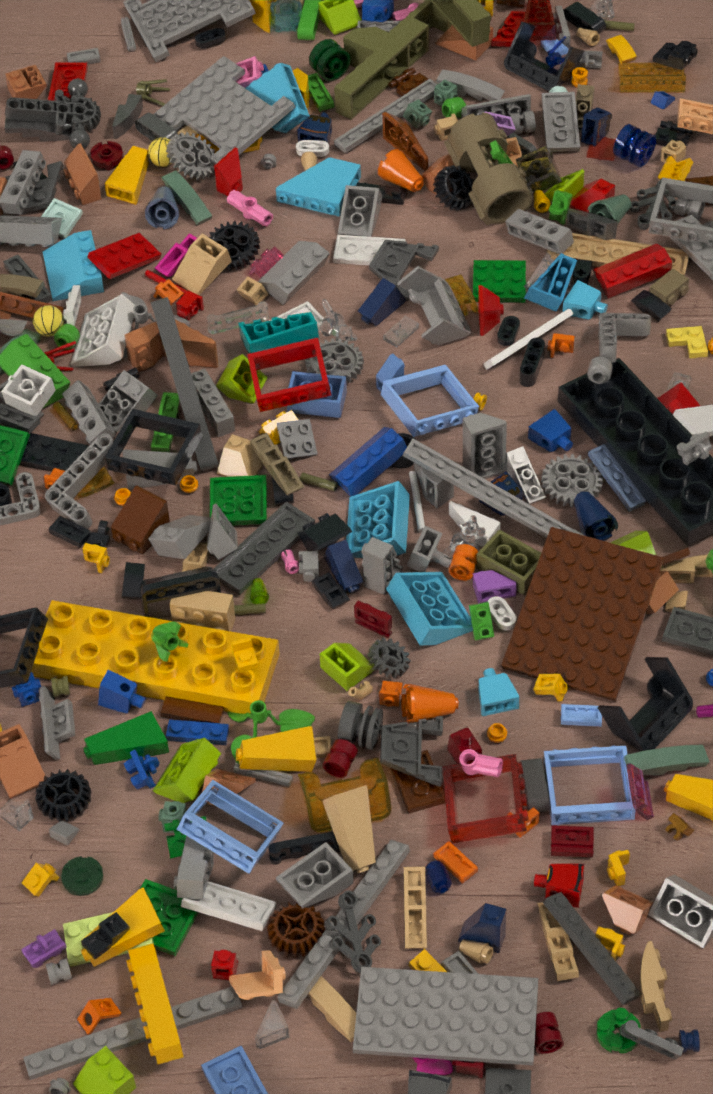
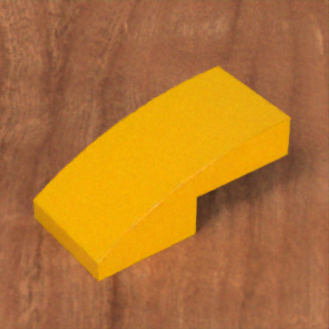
M622 35L606 40L612 54L616 53L621 64L636 59L637 55Z

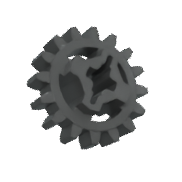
M383 637L381 640L377 639L369 648L370 652L367 655L371 658L369 663L375 665L373 670L378 669L379 675L385 673L386 678L392 675L396 679L397 676L401 677L409 668L408 664L411 662L407 658L409 653L403 651L405 646H398L399 641L393 643L392 638L386 641Z

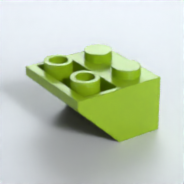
M324 0L318 2L319 18L334 35L358 26V21H361L354 0Z
M333 643L319 654L320 668L346 691L375 671L373 670L375 665L370 664L369 660L350 643Z

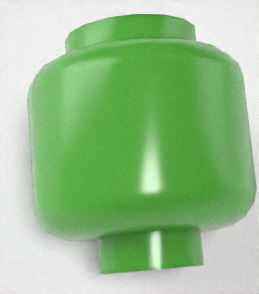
M460 97L449 98L442 105V113L446 118L451 117V114H455L457 119L462 118V107L467 105Z
M63 324L55 333L54 342L58 347L76 341L77 344L80 333L75 326ZM73 345V346H71V347H68V348H66V349H63V350H70V349H72L75 345Z

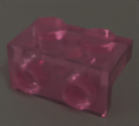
M275 246L270 251L266 249L261 254L262 259L260 261L256 259L250 265L252 269L249 274L252 275L255 272L262 278L284 255Z

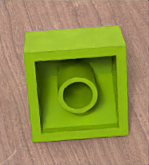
M241 354L228 362L216 387L228 398L253 404L256 401L250 365L248 359ZM257 370L261 390L268 377L260 370Z
M104 1046L87 1060L73 1083V1086L81 1094H129L136 1089L132 1073L107 1046Z

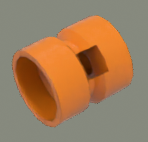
M468 544L458 545L455 548L453 559L449 566L450 575L457 580H470L473 577L475 565L477 564L478 550Z

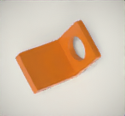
M111 998L89 1000L77 1020L86 1033L90 1035L101 1019L120 1017L122 1013ZM87 1013H89L92 1017V1023L90 1026L86 1023L85 1020Z

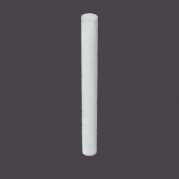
M410 471L409 477L418 532L422 533L425 523L416 471Z

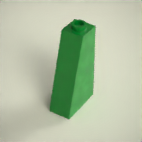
M152 711L84 738L86 746L83 748L84 754L87 759L91 758L94 765L129 760L132 758L130 752L134 749L142 757L169 753L168 741Z

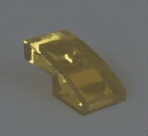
M103 467L77 496L83 498L93 495L115 482L108 470Z

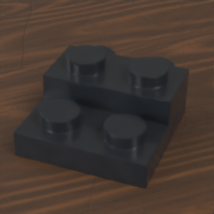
M681 41L678 45L666 42L653 56V62L683 70L697 56V45L689 41Z

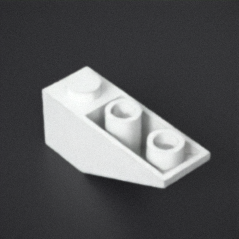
M522 446L507 452V473L520 487L527 503L531 504L546 498L524 447Z
M449 502L450 517L472 543L483 547L500 530V522L496 519L489 518L461 504Z

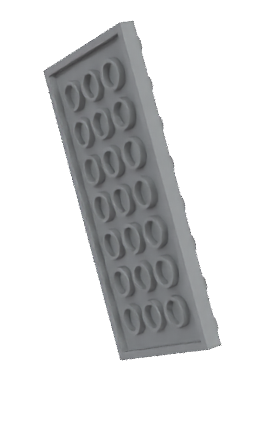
M361 967L353 1053L533 1065L538 978Z

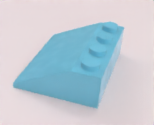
M91 230L73 233L43 251L52 301L68 299V294L72 291L73 285H80L81 296L104 292L101 271L87 258L89 252L96 250Z
M399 481L349 498L347 525L351 528L352 532L346 535V541L354 558H363L362 548L372 537L393 545L397 556L406 553L410 494Z
M443 572L395 573L386 590L420 646L437 645L473 631L471 617Z

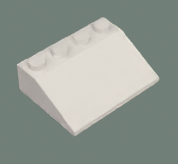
M123 294L85 314L80 338L76 344L70 364L72 367L110 365L123 358L126 347L124 334L131 331L132 322L135 318L133 312L135 305Z

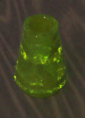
M256 578L252 581L250 600L253 604H266L269 600L268 591L261 578Z

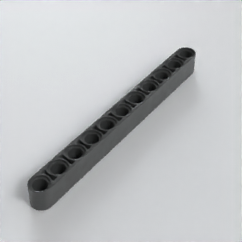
M165 297L152 301V309L185 419L189 422L198 423L201 427L203 436L195 449L201 472L216 468L219 464L169 299Z

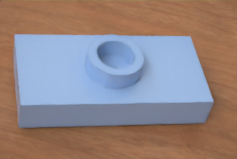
M556 37L540 41L541 47L554 58L568 53V48Z
M561 704V725L602 727V715L597 708L598 706Z

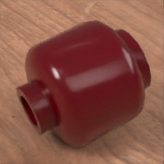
M0 145V170H6L13 165L14 156L9 147Z

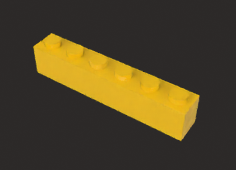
M154 943L128 950L130 959L126 960L129 973L134 972V975L130 976L133 989L138 988L139 991L135 992L137 1005L143 1006L142 1009H139L142 1022H147V1025L143 1026L146 1040L151 1039L152 1041L148 1043L151 1057H156L157 1064L183 1058L181 1043Z

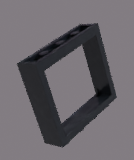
M132 409L105 457L108 470L176 486L203 436L200 424ZM136 427L186 438L170 468L120 457Z
M37 607L0 615V634L27 628L14 668L0 671V688L28 682L39 643L48 618Z

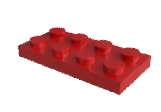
M55 62L48 100L54 101L55 92L58 89L63 91L64 96L71 99L68 93V84L77 78L86 80L87 63Z
M139 232L88 253L87 258L109 279H112L160 259L162 254Z

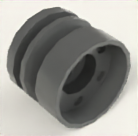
M347 701L339 722L338 739L347 740L354 744L358 737L359 747L363 748L366 745L367 749L373 750L381 735L383 709L377 707L374 710L373 706L369 705L363 713L362 703Z

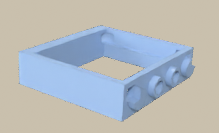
M446 365L383 381L381 396L413 437L462 424L464 417L478 413L479 405ZM442 384L460 406V409L417 420L398 395Z
M613 745L611 747L544 751L543 765L550 801L551 825L635 820L636 806L632 780L624 760V756L627 755L626 746ZM620 763L626 802L556 807L551 767Z
M212 780L185 812L176 830L250 874L268 850L269 845L276 839L284 823ZM207 801L267 837L257 852L197 816Z

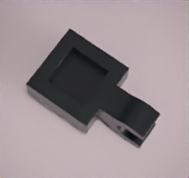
M100 521L98 532H91L87 541L88 544L108 547L110 542V536L107 535L110 530L107 527L108 521Z

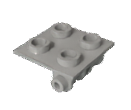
M310 419L276 423L284 457L286 456L288 460H292L295 457L317 455Z

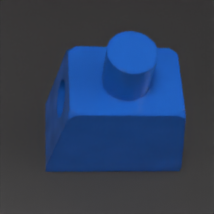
M364 0L362 4L363 21L385 22L392 17L394 12V0Z
M555 409L528 426V439L549 452H554L560 447L568 451L573 446V442L570 441L571 427Z
M107 670L100 683L98 705L128 713L132 705L142 709L146 697L136 694L137 684L111 670Z

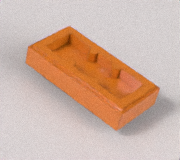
M450 841L433 853V857L462 884L478 872V867Z

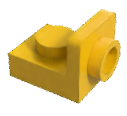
M250 637L232 642L233 656L239 673L259 668Z
M539 674L533 691L536 695H554L557 701H563L568 687L561 674Z

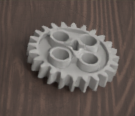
M182 132L179 135L175 134L166 146L168 147L166 152L168 153L167 157L171 158L169 163L175 164L173 168L178 167L179 173L183 171L184 176L189 174L191 179L195 176L197 180L200 177L204 180L205 177L209 178L210 175H213L215 164L212 163L210 157L214 155L215 149H210L211 144H206V139L202 141L201 136L196 138L194 133L190 136L188 132L185 135Z
M333 338L331 342H328L326 339L324 344L319 342L327 375L346 376V381L351 383V378L357 379V374H361L364 364L362 351H359V347L354 348V343L348 345V340L342 343L340 338L337 342ZM317 356L306 359L307 373L321 374Z
M564 454L563 459L557 456L556 461L551 459L550 464H546L545 469H543L541 482L543 483L542 488L545 489V494H550V500L556 498V503L562 501L563 506L570 503V507H573L574 499L580 492H590L594 497H598L602 489L603 479L597 467H594V463H588V458L581 460V455L575 458L574 454H571V457L568 458Z

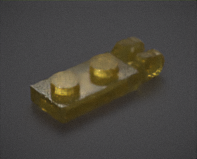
M460 274L445 279L450 285L464 316L468 315V309L465 305L468 303L473 313L478 312L474 295L463 276Z

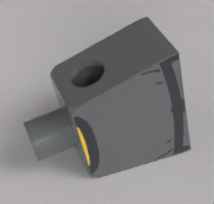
M409 1070L408 1094H450L452 1077Z

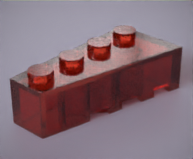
M528 0L524 22L536 26L530 40H556L555 21L550 0Z

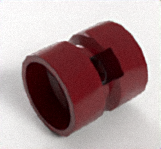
M335 740L330 748V753L322 764L323 769L333 777L345 778L358 754L356 746L347 740Z
M553 1012L536 1014L535 1049L537 1053H553L564 1045L561 1031L558 1029V1021Z

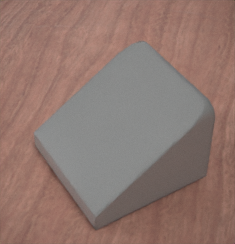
M63 820L49 829L51 838L67 846L79 832V828Z

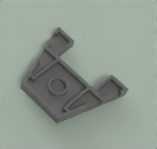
M62 161L47 165L48 178L37 182L22 215L47 208L56 194L57 182L61 178L60 172L64 168ZM10 176L4 177V178L7 179V182H8Z
M385 239L371 261L369 270L380 279L384 278L396 285L406 301H409V291L398 286L397 282L402 279L415 255L432 262L439 251V246H424L423 243L414 245L407 244L404 241Z
M443 716L435 717L433 720L420 719L418 722L409 724L401 722L383 725L381 729L380 764L436 786H441L443 766L421 764L422 734L442 736Z

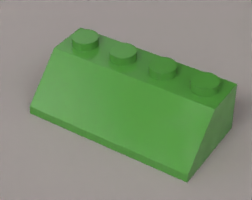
M25 334L11 341L0 354V367L8 376L14 375L22 364L52 378L56 391L43 408L64 398L62 393L69 388L70 381L29 335Z

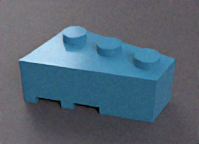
M561 253L538 280L532 284L524 299L557 312L564 299L577 260Z

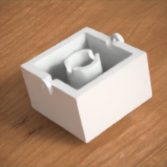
M21 364L15 374L9 376L8 383L1 393L6 404L25 413L37 416L56 389L52 378Z

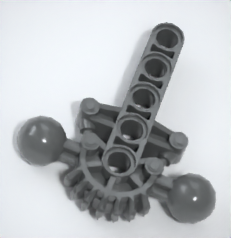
M77 78L68 84V93L71 99L64 96L63 91L60 89L56 90L54 101L12 97L6 102L5 116L11 120L54 123L56 135H62L63 130L70 128L72 131L69 137L71 146L75 148L77 144L81 143L85 149L90 144V136L86 131L92 132L93 129H96L100 123L101 111L100 106H97V102H92V97H85L88 93L87 83Z

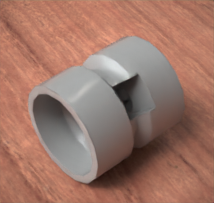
M532 110L524 111L521 115L518 112L508 115L512 118L516 129L513 133L521 134L522 131L525 133L535 132L536 123Z
M678 198L675 214L684 217L686 215H693L699 221L704 211L705 202Z

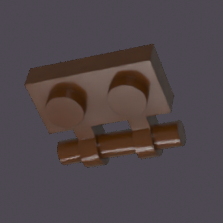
M412 67L404 70L400 76L392 78L388 85L390 88L396 86V93L403 96L427 81L428 78L421 73L413 75L416 73V70Z

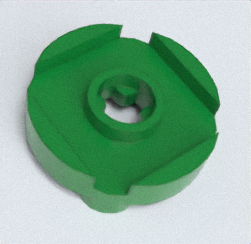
M617 1008L616 1010L604 1013L597 1022L598 1042L604 1049L610 1052L612 1050L619 1051V1053L632 1051L638 1043L623 1037L619 1033L614 1034L613 1032L615 1028H620L621 1025L629 1020H634L638 1027L641 1028L639 1020L625 1008Z

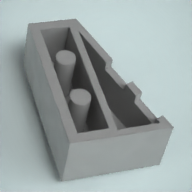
M372 537L368 543L364 544L361 551L363 554L364 587L385 595L387 593L386 588L395 573H400L403 567L399 565L400 560L395 558L397 554L393 545Z
M186 836L181 863L178 866V876L174 878V889H177V898L203 900L214 866V852Z

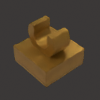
M673 813L668 818L673 824L668 825L666 831L671 833L676 829L677 833L673 837L675 840H680L683 834L689 837L694 832L677 814Z

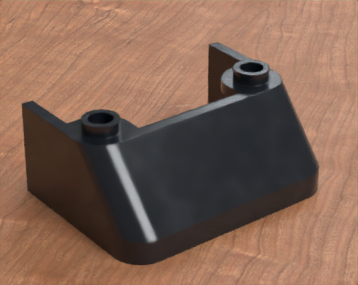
M521 21L505 57V68L548 91L555 86H561L572 77V70L577 68L584 50L570 46L564 62L559 70H556L534 58L537 47L529 40L536 26Z
M207 566L145 579L139 584L141 605L145 617H149L148 603L213 589L214 592L221 593L218 574L212 567Z
M646 657L644 659L653 674L647 683V691L651 699L630 721L621 706L599 705L597 707L612 733L640 752L655 749L693 707V699L668 657Z

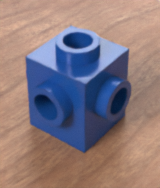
M32 672L27 683L11 687L14 697L19 698L22 707L40 701L39 688L41 684L39 678L35 679Z

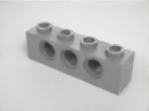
M22 151L0 197V207L4 213L22 215L27 207L29 198L33 194L40 175L46 166V161L40 151Z
M517 209L505 221L510 235L557 254L563 253L574 243L571 229L561 226L521 209Z
M206 369L191 373L201 408L217 436L221 437L235 432L234 416Z
M77 380L62 393L66 400L64 403L72 410L73 413L71 415L79 422L80 425L78 427L86 434L87 437L85 439L90 445L101 434H109L112 439L117 435L88 386Z

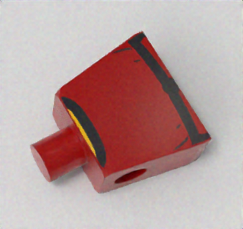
M550 864L548 875L535 874L534 887L546 888L545 899L562 892L573 907L579 908L584 881V864Z

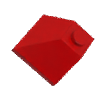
M235 147L214 166L216 189L226 196H229V193L233 190L240 193L243 190L238 148Z
M603 179L588 183L572 198L569 207L589 212L588 207L594 201L615 196V185Z
M478 285L480 336H484L500 323V316L504 315V305L500 304V297L482 285Z
M682 382L657 398L672 415L677 409L700 406Z

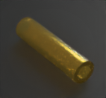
M60 402L54 403L53 409L72 431L77 430L79 424Z

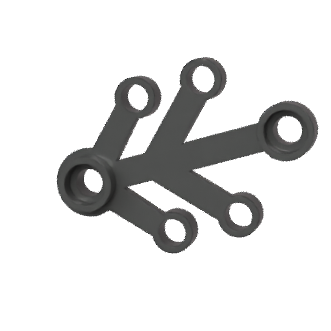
M662 179L658 181L655 187L638 190L637 199L640 201L631 202L630 210L634 213L639 212L641 207L650 205L645 214L638 216L637 224L640 229L646 230L649 228L650 218ZM657 193L656 196L647 198V195ZM666 196L669 201V210L675 211L677 200L674 197ZM662 200L660 207L662 219L672 221V213L668 211Z
M348 890L338 898V904L345 912L348 929L339 922L336 916L328 917L324 925L330 931L336 930L352 944L353 950L344 944L343 939L339 936L334 937L329 942L330 948L333 951L340 950L351 960L353 969L361 974V967H371V955L380 946L381 939L375 934L367 938V946L363 951L361 942L370 928L376 924V919L373 915L367 914L362 918V925L358 930L353 907L357 904L358 899L354 892Z

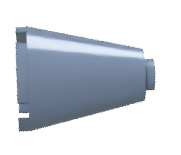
M168 187L158 188L145 209L146 220L155 228L168 229L173 227L179 218L178 206L172 190Z

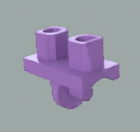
M54 929L44 936L39 934L36 936V941L24 947L21 951L31 966L38 968L43 965L45 960L52 956H58L67 947Z

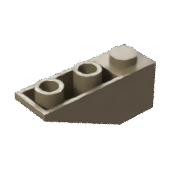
M578 84L576 110L580 133H582L584 114L593 109L594 86Z

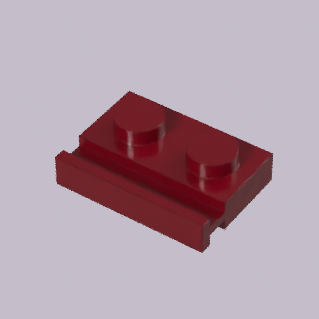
M359 600L355 603L354 617L356 618V624L386 638L391 636V615L372 607L368 603H363Z
M551 825V856L593 858L594 827Z

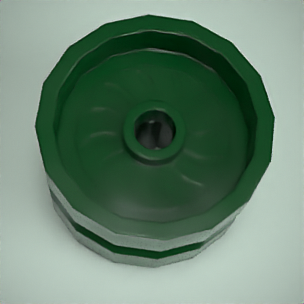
M325 39L312 49L309 56V64L324 80L335 81L343 76L349 68L350 55L335 40Z

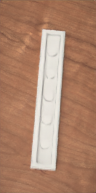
M567 309L483 364L486 370L527 345L532 338L539 337L573 315L572 310Z

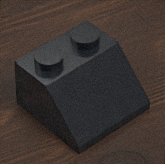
M325 513L318 517V522L313 524L311 521L303 525V530L299 531L298 534L307 551H317L348 535L352 530L336 513L332 515Z

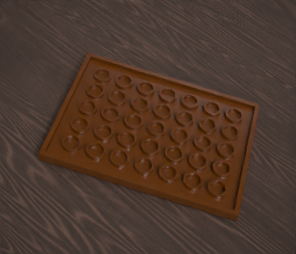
M551 527L501 668L536 679L539 674H561L568 688L616 702L664 557Z

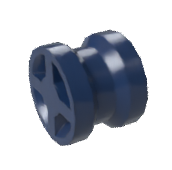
M693 1029L691 1032L679 1030V1046L684 1048L682 1053H686L687 1050L700 1051L698 1029Z

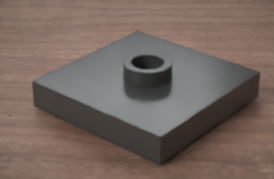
M486 1068L485 1094H531V1070Z

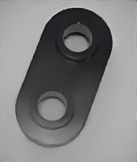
M215 28L196 35V46L204 49L224 42L226 39L225 30Z
M507 316L502 320L497 333L499 344L510 346L515 342L520 329V320L517 317Z

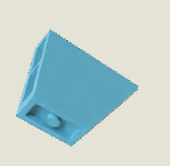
M276 64L274 68L263 73L260 78L252 81L245 88L271 106L283 96L294 103L295 108L272 127L276 131L287 133L310 117L290 65Z
M329 157L279 185L276 188V200L280 203L340 217L346 185H357L361 178V165Z

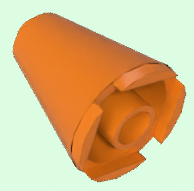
M399 149L388 152L385 155L387 158L384 162L381 160L378 167V175L381 179L412 192L421 190L424 185V179L405 154Z
M405 684L403 686V689H406V694L401 695L402 717L407 718L404 722L408 724L418 722L420 719L430 720L438 716L454 714L455 709H458L459 701L453 693L414 684Z

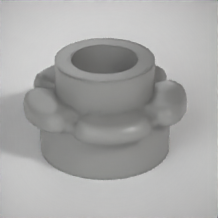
M265 154L261 159V164L266 169L275 168L277 165L276 157L272 154Z
M57 1078L50 1081L49 1092L51 1094L70 1093L71 1088L65 1079Z

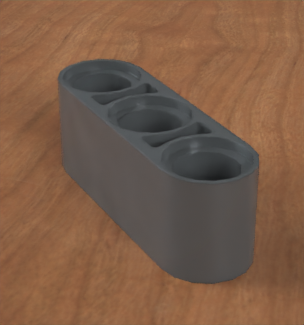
M149 112L134 123L136 129L152 141L160 137L171 139L177 134L175 129Z
M541 758L520 760V770L528 811L533 807L538 812L550 811L549 795Z

